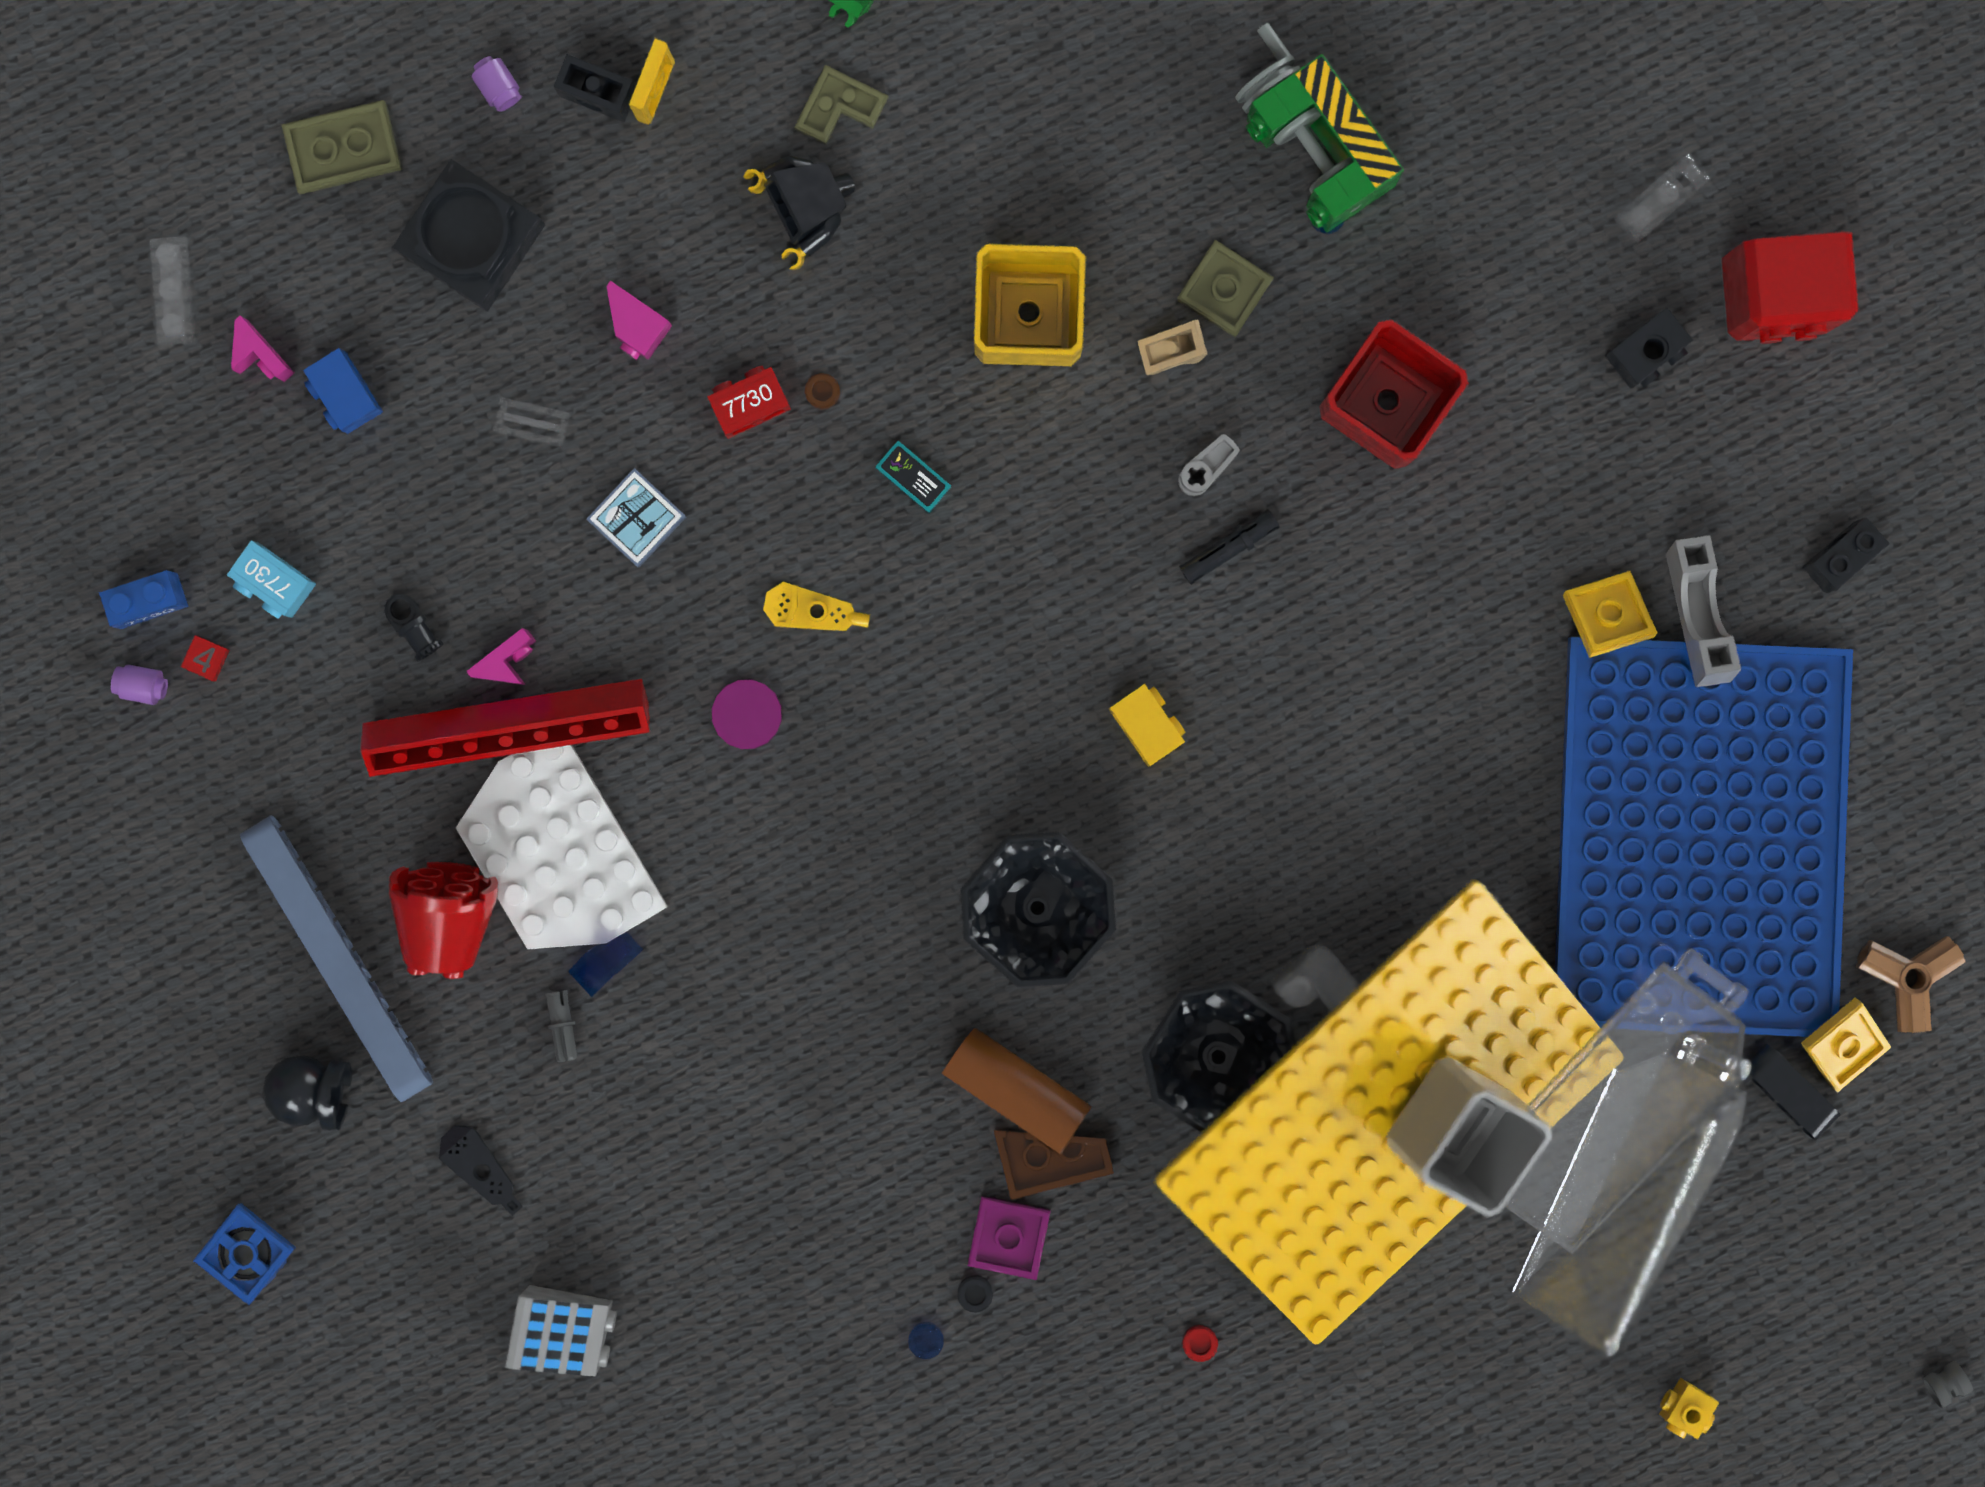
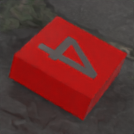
M195 635L181 668L216 682L230 649Z

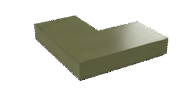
M825 65L794 128L826 145L841 114L873 129L889 97Z

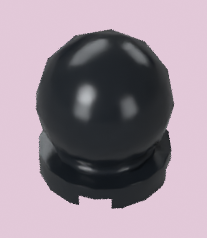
M305 1055L283 1059L275 1064L265 1077L262 1097L267 1109L276 1120L292 1126L309 1125L319 1119L320 1127L323 1130H340L348 1110V1104H342L344 1086L351 1087L350 1062L333 1059L328 1067L325 1068L319 1060Z

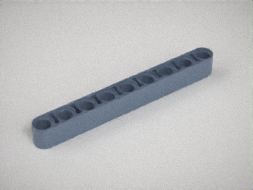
M270 815L240 834L242 843L389 1088L400 1102H404L432 1085V1076L429 1071L425 1073L423 1070L426 1066L411 1041L407 1042L405 1040L408 1036L393 1011L388 1012L387 1009L390 1006L375 981L370 982L369 978L372 976L357 951L352 952V943L338 921L334 922V913L320 890L316 892L315 888L317 885L302 860L298 862L296 859L299 855L284 830L280 832L278 829L281 827L280 823L274 816Z

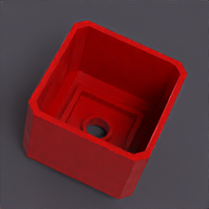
M1838 232L1753 239L1742 242L1721 258L1728 334L1736 341L1760 339L1761 344L1781 342L1783 337H1795V341L1813 340L1817 338V335L1826 334L1849 321L1858 311L1852 233Z
M1393 320L1382 321L1368 335L1319 406L1321 419L1392 468L1406 467L1418 457L1468 385L1467 374L1464 369ZM1389 391L1396 396L1397 405L1394 409L1385 410L1380 407L1378 396L1381 392Z

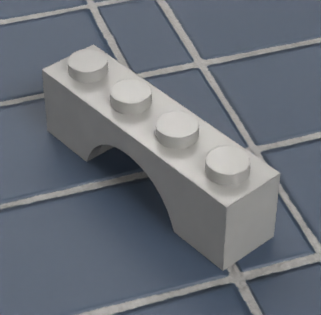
M1709 535L1675 540L1666 553V559L1695 687L1730 683L1741 671L1734 636L1729 635L1725 630L1718 611L1716 600V575L1718 567L1711 537Z

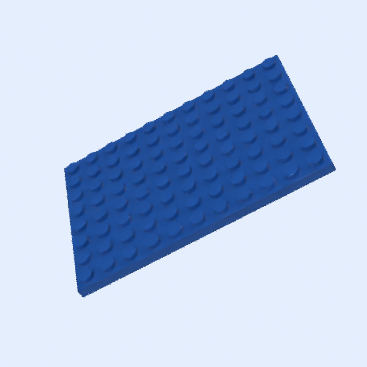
M1581 637L1568 638L1555 974L1600 1028L1809 1037L1839 1011L1853 649L1735 644L1741 666V671L1730 683L1695 687L1685 642L1644 640L1589 658Z

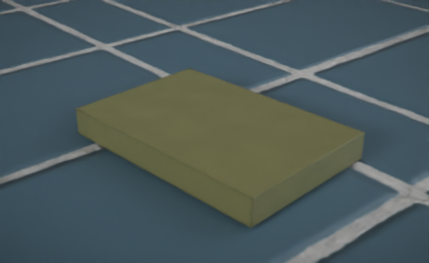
M384 100L282 124L297 191L300 195L402 170L387 105Z

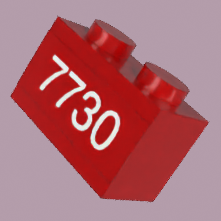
M763 366L753 368L744 374L746 379L735 384L731 380L723 382L712 389L714 394L707 396L727 439L791 410L772 367L764 369Z

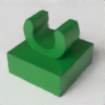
M829 0L834 3L830 8L829 16L834 18L838 15L840 9L845 10L848 13V20L845 26L849 28L857 22L859 17L869 11L874 0Z

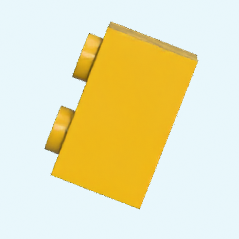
M1144 684L1110 707L1109 711L1149 767L1185 743L1181 736L1186 732L1174 715L1168 718L1161 707L1166 703L1154 686L1148 689L1146 684Z

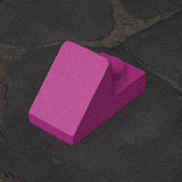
M240 315L235 319L232 370L241 374L259 358L260 361L256 364L269 379L275 376L285 382L294 374V371L255 327Z
M522 628L466 672L470 677L525 685L509 662L513 659L517 663L533 651L530 645L536 640L527 629Z

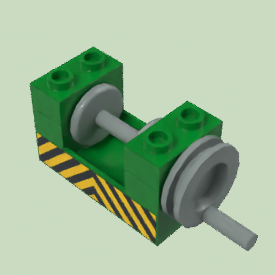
M1266 23L1257 32L1278 61L1248 82L1237 93L1235 99L1239 104L1245 102L1242 108L1246 114L1248 113L1246 129L1256 143L1261 141L1268 148L1273 143L1282 145L1297 136L1317 164L1323 175L1309 188L1311 196L1306 205L1309 209L1306 211V214L1317 229L1322 227L1327 234L1394 188L1404 169L1324 55L1321 54L1302 68L1300 66L1293 67L1296 62L1270 24ZM1308 127L1313 129L1337 165L1333 164Z

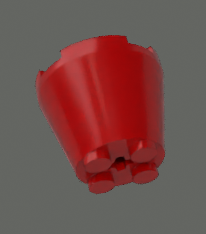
M427 862L426 868L409 871V868L403 866L391 873L389 877V897L402 957L407 965L408 973L412 975L438 973L448 979H459L464 976V971L470 969L475 964L497 900L498 880L496 877L485 878L479 875V868L451 862Z

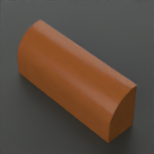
M974 1028L969 1033L941 1073L1059 1154L1063 1152L1093 1107L977 1028Z

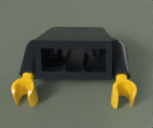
M786 156L764 166L762 172L749 169L744 174L746 180L758 177V183L755 186H750L748 190L751 193L759 194L766 189L793 245L797 243L800 245L797 249L788 248L782 253V259H785L791 253L797 254L798 261L789 268L791 270L801 268L804 264L805 255L811 256L831 240L841 224L840 214L846 208V202L843 197L855 191L853 179L848 173L833 177L827 164L823 162L814 164L811 160L793 156Z

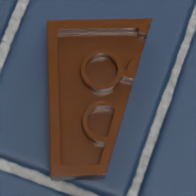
M994 1130L1011 1200L1114 1174L1106 1140L1103 1138L1073 1136L1063 1152L1059 1154L1030 1133Z

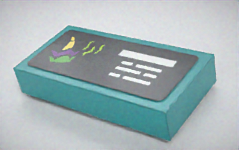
M899 441L893 445L875 467L928 513L932 511L952 487Z

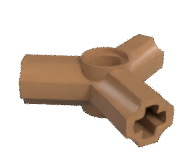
M1949 936L1943 937L1910 960L1869 940L1857 957L1856 968L1895 987L1898 1032L1914 1033L1931 1031L1929 989L1932 984L1966 961L1958 945ZM1914 969L1917 973V982L1912 987H1909L1906 984L1905 977L1909 970Z

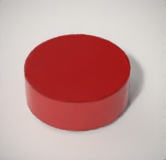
M1195 1325L1185 1332L1182 1345L1185 1354L1191 1360L1205 1362L1216 1354L1218 1339L1211 1328L1205 1325Z

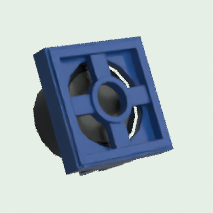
M240 1203L193 1261L246 1304L250 1305L263 1288L276 1277L277 1272L284 1267L287 1258L296 1247ZM220 1245H221L220 1258H221V1261H222V1264H223L225 1270L221 1267V1264H220V1261H219V1258H218V1251H219V1246H220ZM235 1276V1277H237V1278H239V1279H252V1280H249V1281L237 1280V1279H235V1278H233V1277Z

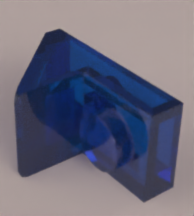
M627 931L606 944H597L592 949H589L568 972L593 997L644 949Z

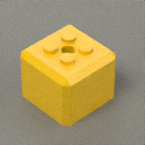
M986 244L977 253L974 346L975 355L983 364L1072 366L1080 359L1083 347L1085 255L1077 247ZM1030 303L1038 308L1039 316L1035 321L1025 322L1020 318L1018 312L1024 304Z

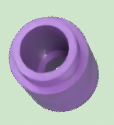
M488 56L474 65L475 72L471 76L488 104L494 106L498 112L510 108L521 99V95L518 92L520 87L501 58L493 59L491 56Z
M127 664L125 667L117 666L113 672L111 692L112 694L119 695L120 699L156 705L159 699L163 700L167 693L168 681L163 678V673L160 670Z

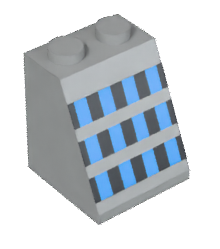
M529 1285L518 1297L505 1368L596 1376L600 1367L607 1366L610 1346L604 1344L607 1332H613L617 1311L611 1310L613 1300Z

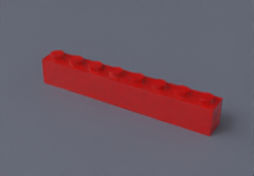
M636 679L363 723L360 751L369 777L631 736L650 732L649 703L643 680Z

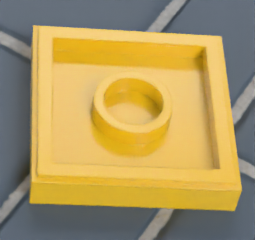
M656 38L629 103L637 121L647 125L651 124L675 64L667 43Z
M1631 571L1567 590L1563 594V598L1589 658L1654 638L1657 634V630Z
M1857 998L1852 999L1801 1042L1827 1083L1837 1093L1891 1048L1863 1003Z

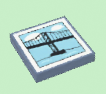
M634 468L586 520L639 568L683 522L686 516Z

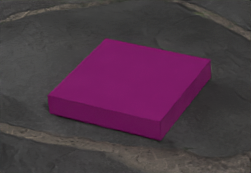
M982 1195L967 1266L1037 1280L1051 1209Z

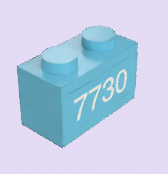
M252 540L227 574V576L236 581L232 586L248 598H251L253 594L264 601L261 607L278 619L281 615L292 618L316 585L315 582L266 547Z

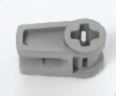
M1223 434L1186 464L1178 478L1179 487L1182 492L1189 496H1199L1204 493L1239 453V447L1235 442ZM1189 471L1192 474H1196L1199 471L1203 475L1200 480L1203 484L1202 486L1199 483H1195L1193 486L1189 484L1188 480L1191 477L1188 473Z

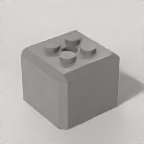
M1451 1057L1437 1060L1387 1133L1388 1147L1424 1183L1488 1217L1501 1212L1552 1138L1551 1127L1513 1092Z

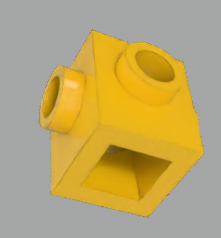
M1680 1378L1674 1389L1668 1390L1663 1396L1660 1403L1662 1410L1659 1415L1668 1422L1665 1428L1683 1439L1687 1434L1699 1439L1701 1433L1705 1434L1711 1428L1715 1418L1713 1413L1719 1402L1708 1393Z

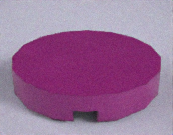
M738 680L725 686L716 696L712 707V723L718 736L728 745L739 749H756L769 743L777 734L782 722V706L777 695L767 685L755 680Z

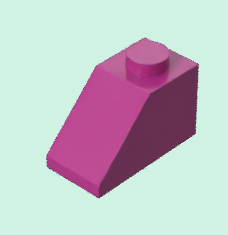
M610 280L606 287L615 336L622 342L619 348L635 360L640 355L649 360L672 325L663 316Z

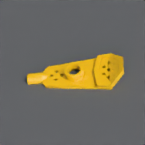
M782 582L766 592L763 608L775 627L846 631L851 625L868 628L870 619L869 614L854 612L851 603L786 582ZM816 604L821 605L824 609L823 615L819 618H814L810 613L812 606Z

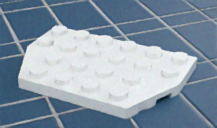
M572 745L511 754L500 760L456 827L484 877L497 878V899L527 949L606 944L668 907Z

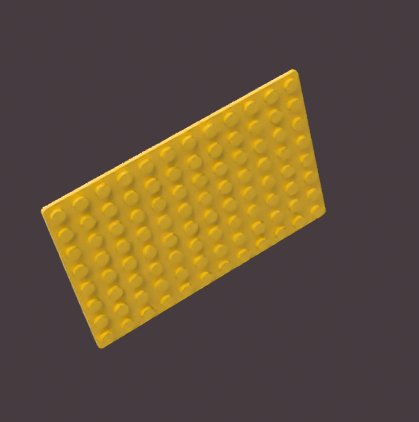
M1472 881L1158 1174L1155 1182L1313 1344H1320L1467 1206L1424 1183L1388 1147L1387 1133L1437 1060L1451 1057L1510 1090L1551 1127L1620 1063L1622 1053L1484 886L1478 881Z

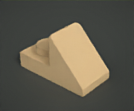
M1199 320L1185 323L1138 341L1146 375H1153L1182 364H1195L1207 355Z

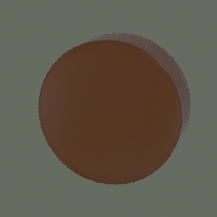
M819 373L807 381L805 396L814 408L821 410L829 409L838 402L840 387L833 376Z

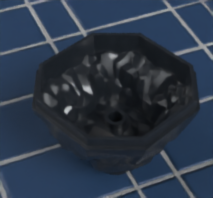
M1060 832L1007 835L961 888L964 940L1017 987L1069 984L1116 931L1113 879ZM1035 901H1041L1045 906L1043 913L1039 915L1031 911V905Z
M1230 980L1182 990L1178 993L1141 1051L1152 1102L1203 1133L1296 1046L1290 1018ZM1216 1050H1221L1225 1054L1224 1060L1220 1063L1212 1061V1053Z

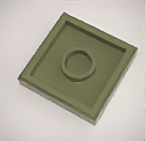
M1214 240L1179 294L1177 301L1236 338L1274 277L1217 240Z

